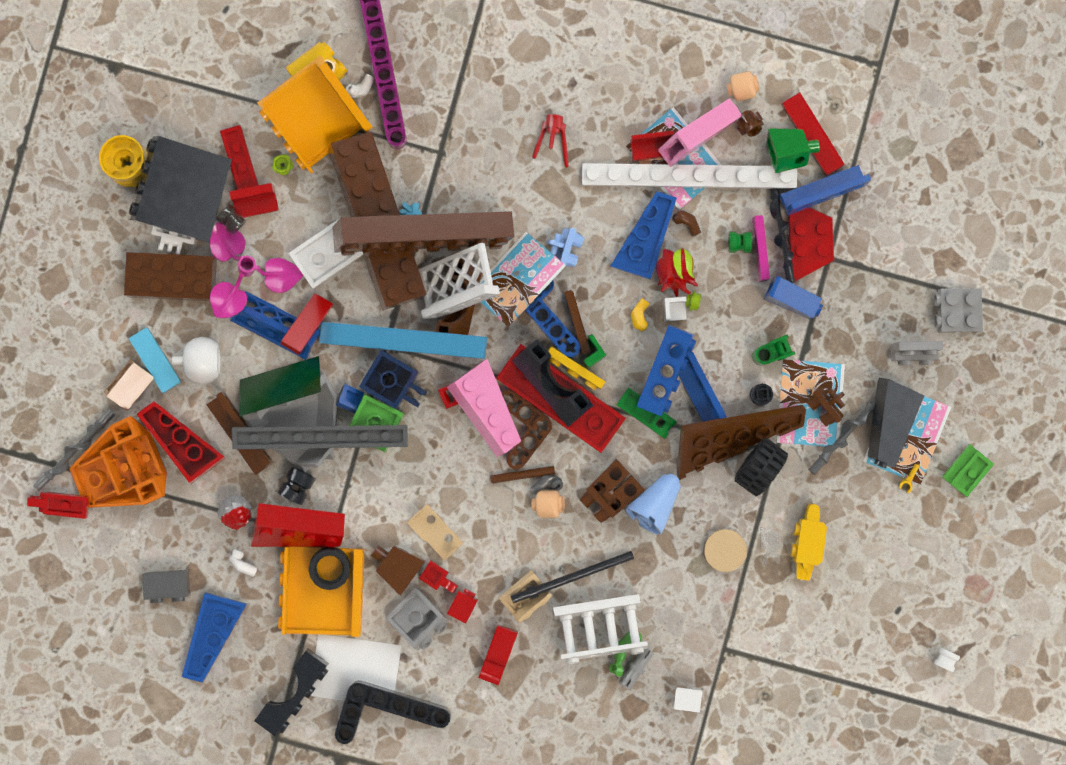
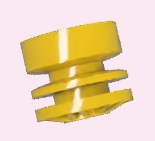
M117 135L108 139L102 145L99 153V164L102 170L118 185L136 187L137 182L141 181L143 174L140 171L141 165L144 160H147L148 152L134 138L126 135ZM126 162L132 163L130 166L125 165Z

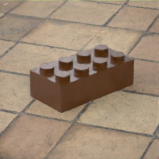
M126 252L124 296L129 298L210 301L211 291L216 285L217 259L213 256Z

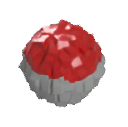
M241 495L227 497L219 505L217 511L218 518L225 526L239 530L249 523L251 504Z

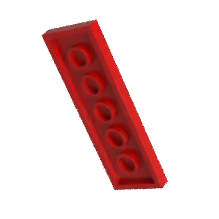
M520 344L496 379L595 450L602 453L626 418L550 365L551 373L560 385L571 390L580 389L594 405L567 427L512 362L526 348Z

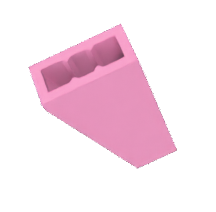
M729 98L676 132L658 151L668 165L672 167L734 124L742 114Z

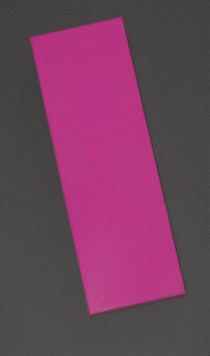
M757 215L752 218L759 282L769 280L770 273L764 218L762 215Z

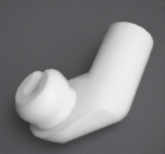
M366 74L361 84H348L345 89L351 98L366 96L375 78Z
M234 549L232 555L229 556L230 562L237 571L254 577L257 567L241 560L244 556L243 552Z

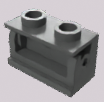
M189 569L146 572L142 574L143 599H150V603H162L163 598H172V602L185 601V597L191 595V593H188L190 591Z

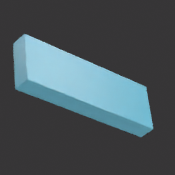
M148 327L129 338L162 393L167 392L182 382Z

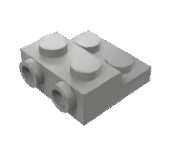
M945 288L937 290V293L934 295V305L938 307V315H935V327L938 328V333L983 331L982 289Z
M910 341L891 344V361H898V365H911V361H919V365H932V361L939 360L938 351L943 350V341Z
M417 587L386 617L404 639L418 651L429 647L432 643L431 638L436 633L441 634L447 628L446 623L449 621Z

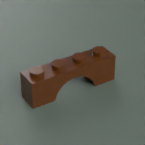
M459 259L457 264L459 269L462 270L465 260ZM470 264L466 274L472 277L475 267ZM454 271L451 281L456 284L460 274ZM482 272L479 273V276H478V278H477V280H476V281L479 282V283H480V279H481ZM464 278L461 288L464 290L467 289L469 284L467 279ZM475 304L438 320L435 332L468 335Z

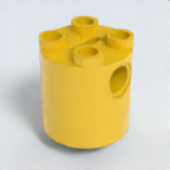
M324 41L322 43L318 42L285 67L292 77L317 57L321 56L324 61H327L328 66L338 80L345 77V73L348 72L341 61L337 58L333 59L332 56L335 53Z

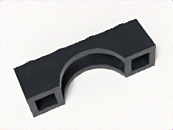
M537 339L514 358L512 362L566 426L569 427L594 405L580 389H567L555 380L550 370L552 355Z
M308 648L293 667L298 678V688L295 695L284 702L269 701L254 722L273 736H276L278 732L283 734L290 725L287 721L291 715L296 716L303 707L300 702L304 697L309 699L315 691L314 683L317 679L322 681L328 673L326 667L329 663Z

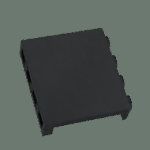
M153 136L147 144V160H144L141 165L140 171L143 173L141 181H138L135 187L136 199L129 208L130 220L195 238L198 241L209 242L232 159L161 136Z

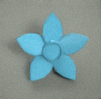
M403 202V209L398 210L400 215L422 214L419 210V203L409 206Z

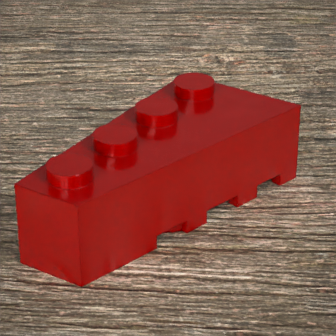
M155 401L137 413V416L190 484H193L226 459Z

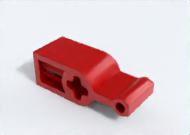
M499 624L497 625L480 671L479 679L499 686L518 631Z

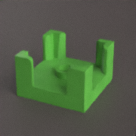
M364 394L349 426L399 425L405 414ZM375 447V448H377V449H379V450H381V451H383V452H387V450H388L389 447Z

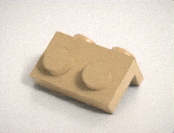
M532 570L498 597L519 623L528 619L537 608L545 605L549 598L552 597L550 591L538 594L539 597L531 600L528 598L513 604L511 595L524 591L526 587L531 585L543 584Z

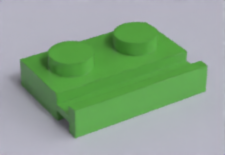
M968 444L943 474L942 478L963 496L968 497L993 467L994 463L971 444Z

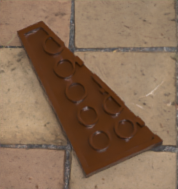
M804 405L681 425L676 474L678 479L686 478L685 474L694 470L697 472L702 471L705 465L712 462L720 463L746 452L749 446L759 443L765 438L775 435L783 436L803 427L806 415Z

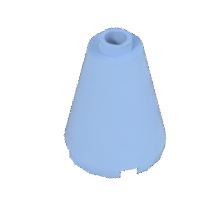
M671 473L668 475L663 474L626 508V514L633 521L636 518L642 528L656 535L659 533L661 535L681 488L680 480Z

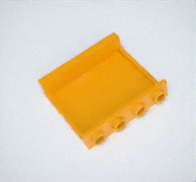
M321 56L317 57L257 102L261 107V110L258 111L266 122L270 120L274 124L271 127L278 138L283 136L286 140L283 145L290 154L296 153L298 158L295 161L302 170L307 168L311 174L313 170L310 167L329 154L328 148L331 143L350 138L361 129L367 132L373 128Z
M285 547L280 555V563L284 564V573H280V586H283V595H279V607L282 608V616H279L278 629H282V635L321 634L360 637L362 635L365 549L339 548L349 558L351 566L349 577L345 584L339 588L326 590L315 585L309 574L311 558L315 552L325 547ZM325 556L317 564V572L324 580H335L342 573V563L334 556Z

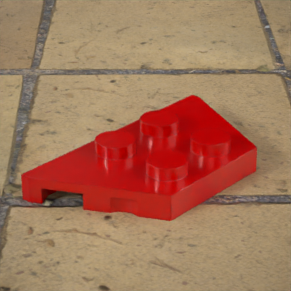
M812 208L788 215L790 251L794 253L792 262L795 282L834 261L833 218Z

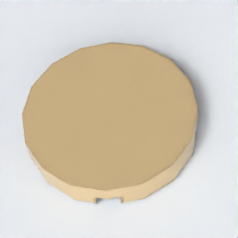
M721 529L715 531L707 538L704 544V555L712 568L720 572H730L738 569L744 563L747 557V546L739 533L730 529Z

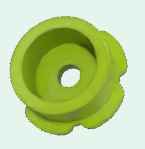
M286 154L277 155L273 159V171L280 173V175H287L293 169V162L290 160V157Z
M693 291L692 294L687 295L686 306L689 307V311H698L701 294Z

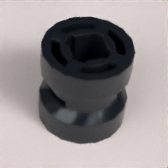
M767 384L755 385L750 390V400L760 406L768 404L773 398V390Z

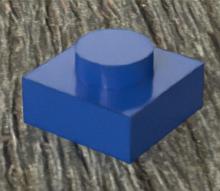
M344 384L336 406L355 414L362 401L364 392Z

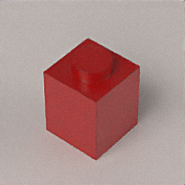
M466 588L464 591L459 589L447 614L466 624L478 601L475 598L476 593Z

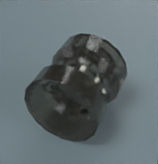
M232 205L227 206L216 217L220 224H224L226 231L230 235L236 233L246 223L242 216L236 214V209Z

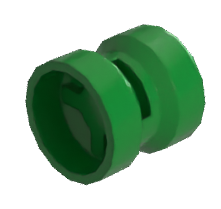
M729 231L728 252L736 253L737 251H742L743 253H751V232L738 234L736 231Z

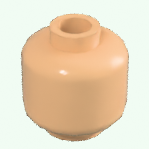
M750 71L732 75L730 83H727L729 96L733 95L736 101L754 98L757 92L760 91L757 76L753 75Z
M541 490L537 493L536 498L532 499V510L536 511L537 516L540 518H557L560 516V513L564 512V497L556 490Z

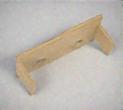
M428 504L407 522L424 542L427 541L444 561L463 544ZM429 515H433L435 517L434 523H429L427 521V517ZM446 534L452 535L453 540L451 542L445 541L444 537Z

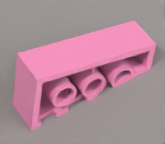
M488 359L478 363L447 386L450 393L496 457L505 454L521 442Z

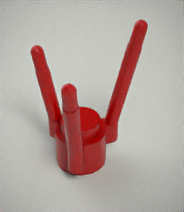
M548 114L546 116V121L542 122V129L532 156L533 159L537 157L546 130L550 134L549 149H553L555 135H559L561 132L564 165L566 168L569 167L565 134L566 124L563 123V116Z

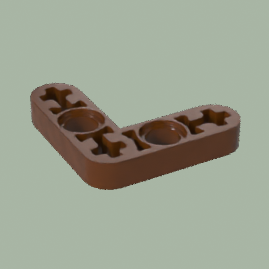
M506 390L502 392V396L512 394L514 402L518 403V400L523 402L518 406L516 413L511 410L514 406L510 403L507 404L509 413L529 427L521 437V442L507 456L509 467L518 470L527 463L550 433L552 422L512 390ZM522 407H529L531 409L532 415L530 418L523 419L520 417L519 411ZM546 420L548 422L546 425L548 430H542L539 435L543 436L539 440L530 431L533 429L536 432L539 427L537 422ZM526 437H533L535 439L536 445L533 449H526L524 447L523 441ZM518 446L523 451L530 453L528 457L523 454L520 459L522 461L521 465L516 464L513 466L511 464L513 461L511 456H517L520 451L516 450Z

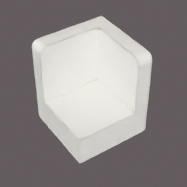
M686 297L665 298L663 300L665 322L687 320Z
M677 687L672 706L673 709L700 712L701 688L692 687V689Z

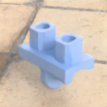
M563 228L562 234L556 233L554 240H547L546 244L552 246L550 252L566 266L575 267L578 256L571 254L570 250L572 246L580 248L584 237L576 233V229Z

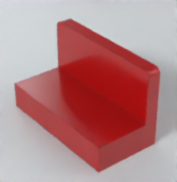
M674 131L632 135L630 143L633 161L663 158L658 149L675 134Z
M272 183L229 191L238 219L279 210L275 187Z

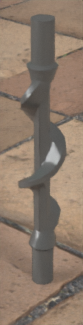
M875 397L867 403L865 409L855 420H847L842 424L841 436L832 445L824 446L822 454L819 455V458L808 469L813 475L825 463H828L831 454L837 448H844L848 445L846 438L857 426L868 423L869 413L874 412Z
M109 409L93 425L87 427V434L76 445L65 446L63 449L65 456L51 470L44 472V475L33 487L40 491L50 480H53L55 475L62 474L69 468V460L79 450L86 451L90 447L91 438L99 430L105 428V425L116 414Z

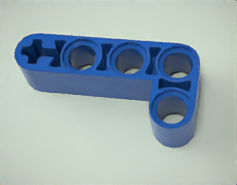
M552 280L550 288L547 291H542L524 311L562 354L568 358H573L579 353V342L543 301L553 291L554 281ZM539 310H545L548 313L547 320L539 321L536 318V313ZM553 326H559L562 329L560 337L555 338L550 334V329ZM565 335H568L569 338L566 341L570 345L575 344V352H565L566 345L563 342L559 345L557 342L561 341Z

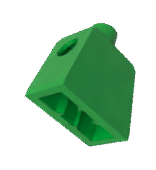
M768 129L766 145L775 173L804 167L808 164L810 153H819V141H807L802 129Z

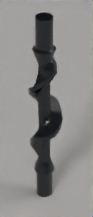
M773 188L770 189L772 202L769 209L771 216L777 220L779 234L775 236L774 243L782 249L786 280L795 283L792 262L794 253L787 248L785 236L789 222L782 220L781 199L779 197L781 194L779 189Z

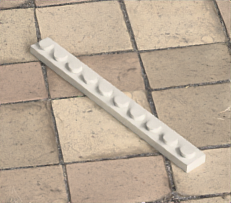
M582 163V186L796 189L797 168L775 173L773 166L673 165L670 167L669 165Z

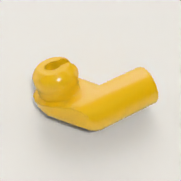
M643 298L639 300L631 311L632 325L639 331H644L648 327L643 313L650 303Z

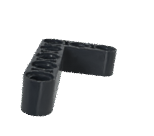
M358 680L353 682L347 691L335 730V738L341 744H348L353 740L365 705L437 728H444L449 724L451 712L443 705ZM353 687H362L364 695L360 697L355 696ZM380 692L384 695L385 701L377 703L373 695ZM396 699L404 700L405 708L397 709L394 706V701ZM418 705L424 706L426 714L423 716L417 715L415 707ZM348 707L356 708L357 716L349 717L346 709ZM437 712H444L447 715V720L444 722L437 721L435 718ZM348 728L351 731V736L343 738L340 735V729Z

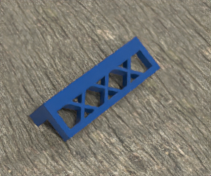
M859 165L785 192L779 197L788 216L865 187L871 181V177L869 174L863 176Z
M245 291L247 300L254 303L255 307L250 308L245 305L244 309L231 317L230 321L306 360L310 355L313 344L320 335V329L316 330L300 355L281 345L282 339L291 328L284 326L282 322L288 321L293 324L297 317ZM269 311L274 314V317L269 318L263 312Z
M678 345L671 348V355L679 357L681 355V348ZM688 351L685 358L688 360V364L684 373H679V378L702 422L726 418L727 416L693 351Z

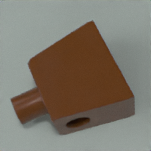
M378 545L371 555L381 563L376 572L400 596L425 563L424 559L395 545L389 552Z

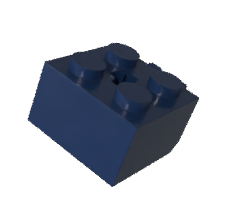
M382 350L378 353L359 385V388L398 410L403 400L417 408L419 407L420 403L416 399L407 396L410 388L420 395L425 396L427 394V391L413 384L419 372ZM389 374H392L394 383L386 386L384 377L386 375L390 377Z

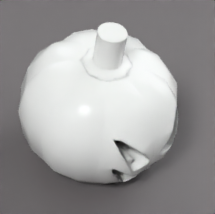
M194 338L186 344L183 356H172V365H183L184 373L193 383L206 384L213 382L220 375L219 344L212 338Z

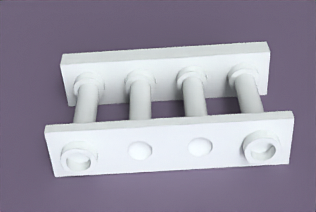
M639 594L553 607L555 620L560 619V622L563 624L567 654L561 655V661L571 665L579 663V659L631 652L632 655L644 653V649L648 648L647 641L640 642L635 610L641 604ZM624 609V612L627 613L632 644L619 646L614 614L615 610ZM602 612L606 619L610 647L597 649L592 617H594L595 613ZM581 616L584 619L588 651H575L571 626L572 617Z

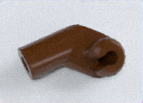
M680 210L673 215L674 223L687 225L692 237L702 233L694 215L684 210Z

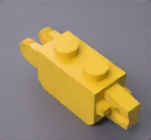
M813 503L807 504L804 519H799V523L794 525V536L797 537L796 544H792L790 554L791 557H794L793 561L796 562V578L810 581L814 565L818 566L823 561L827 526L824 522H819L820 508L817 504Z

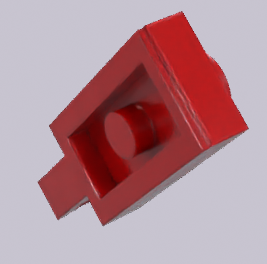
M41 492L40 496L31 495L28 497L27 506L39 507V512L45 515L86 519L88 517L89 496Z

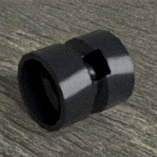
M291 466L286 475L287 482H282L277 493L296 504L303 505L307 497L306 490L311 489L316 478ZM293 484L300 487L298 491L292 489Z

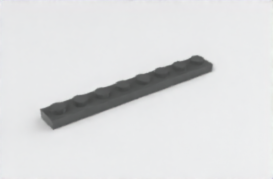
M408 425L232 427V449L408 447Z

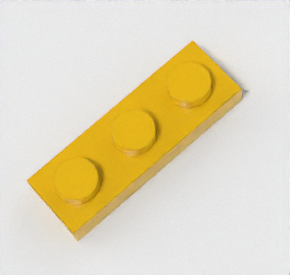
M553 347L548 351L552 355L550 359L552 364L557 367L563 365L568 368L566 373L576 379L578 376L585 379L584 384L595 391L596 388L601 390L604 386V380Z

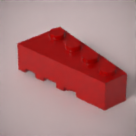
M258 503L253 522L251 547H340L344 537L345 514Z

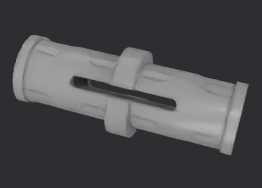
M644 649V653L638 654L635 660L630 662V668L619 683L631 690L640 674L643 675L645 672L643 669L654 653Z

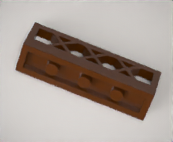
M220 392L214 400L206 405L232 441V427L249 426L242 416L239 417L240 413L227 394ZM237 449L255 475L274 463L265 449Z

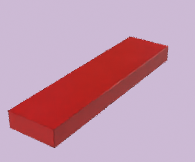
M799 92L784 101L781 105L795 128L804 131L807 141H819V153L811 154L824 175L828 176L844 166L843 160L802 94Z

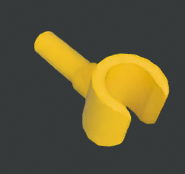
M914 464L907 478L899 482V489H901L904 483H908L909 487L906 493L912 491L911 482L920 467L919 465Z

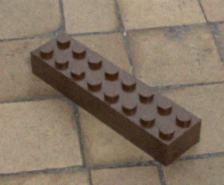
M372 131L331 143L328 151L350 216L400 215ZM397 250V253L393 254L376 251L375 254L364 255L382 311L422 299L427 295L413 253Z
M512 211L341 217L332 227L334 252H341L343 256L354 255V252H363L364 255L375 254L376 251L393 254L397 253V250L415 253L419 251L418 249H427V252L440 251V248H448V251L461 250V247L470 248L479 243H485V246H489V249L494 250L501 249L503 245L508 244V241L515 237Z

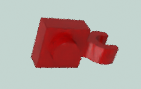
M431 560L419 577L421 581L435 590L442 586L451 593H454L459 586L446 578L449 573L447 570Z

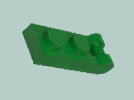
M628 387L616 406L663 439H666L669 435L668 431L676 425L677 421L665 412L662 416L637 407L640 395ZM659 418L665 421L661 428L656 425Z

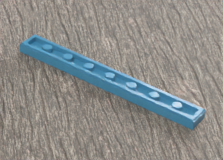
M322 322L319 343L485 359L488 337Z

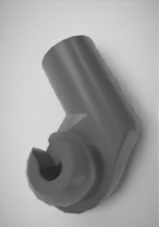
M544 475L531 487V490L536 495L545 488L559 491L563 488V482L558 476Z

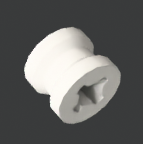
M940 648V655L934 660V664L954 673V665L956 661H959L960 656Z

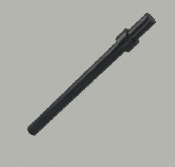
M629 551L537 586L531 585L526 587V590L511 595V600L514 604L528 598L530 600L539 597L538 594L634 559L633 553Z

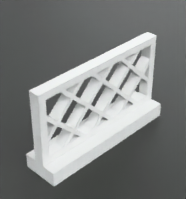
M479 243L418 269L427 293L424 297L426 308L421 310L424 319H439L500 294L499 287L493 285L485 243ZM476 251L479 252L480 257L478 263L472 260ZM460 258L465 260L462 270L457 267ZM445 264L450 267L446 276L441 273ZM470 264L475 267L472 277L466 274ZM429 271L434 273L431 283L427 277V272ZM454 271L460 274L456 284L451 281ZM480 272L483 273L485 281L481 284L476 281ZM439 277L444 280L441 289L436 287ZM464 278L469 281L466 290L461 288ZM449 285L454 288L450 297L445 294ZM433 291L438 294L435 303L432 302L431 297Z

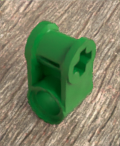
M788 334L756 348L752 353L753 362L756 365L764 366L795 355V351H792L787 340L789 338ZM760 350L767 352L768 359L766 361L759 359L758 353Z

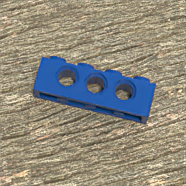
M668 325L637 407L662 416L664 412L668 413L672 401L669 400L671 393H676L680 384V380H677L679 373H684L688 364V360L685 359L688 351H693L696 340L693 339L695 334ZM673 345H678L681 348V355L679 357L671 355L670 348ZM665 365L673 368V375L671 377L663 375L662 369ZM657 385L665 388V395L663 397L655 395L654 389Z

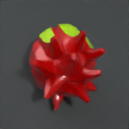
M681 248L673 252L663 249L662 258L656 264V272L659 277L658 285L662 284L661 292L671 288L675 296L678 297L679 289L689 295L691 294L686 288L687 283L695 287L698 286L693 276L694 261L688 250Z

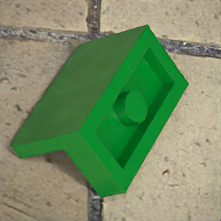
M593 334L589 335L587 339L596 352L583 360V364L587 369L607 356Z

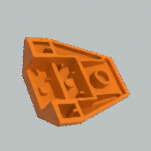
M132 416L112 424L69 468L79 494L89 496V508L146 505L165 496L167 479L165 466L151 433Z

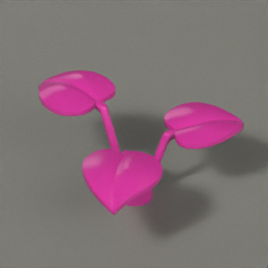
M219 222L213 227L210 237V250L213 256L221 262H226L232 257L238 261L237 270L239 272L235 286L229 282H221L213 287L210 294V303L216 318H230L244 309L247 295L244 291L239 290L238 287L242 278L251 276L254 271L259 272L262 276H266V287L275 293H284L292 289L302 279V272L296 265L281 258L268 260L265 264L266 272L262 271L256 265L253 257L248 255L243 257L236 256L240 255L245 249L246 242L241 232Z

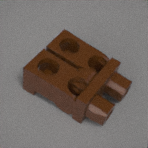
M617 459L586 488L587 491L580 498V501L586 508L595 501L600 504L601 508L593 514L600 523L609 517L613 518L645 490L632 475L617 489L615 488L630 474Z

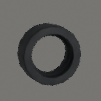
M321 548L315 552L310 561L309 574L311 580L321 589L332 590L339 588L345 584L349 577L351 567L349 558L339 548ZM325 556H334L342 563V573L335 580H324L317 572V564Z

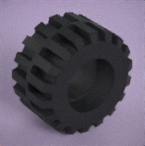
M768 438L761 440L738 469L734 481L755 497L762 494L787 461L788 453Z

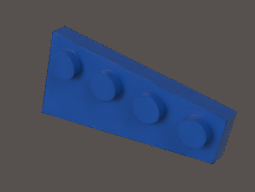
M656 191L610 267L651 280L676 203V197Z
M207 592L204 593L182 673L183 678L204 682L247 603Z

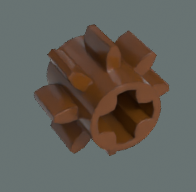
M751 110L742 112V116L736 122L738 125L737 129L743 136L746 133L749 137L758 135L764 125L758 111L753 113Z

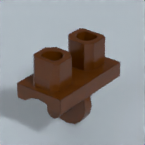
M819 386L807 400V404L813 411L821 405L826 409V412L819 418L825 426H828L834 422L839 423L844 417L839 408L841 409L845 406L841 400L845 394L843 392L836 394L833 389L826 393Z

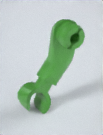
M630 631L618 642L619 646L632 644ZM639 633L640 642L642 640L641 633ZM626 652L615 654V663H611L609 666V671L616 676L622 677L623 675L622 662L625 660Z

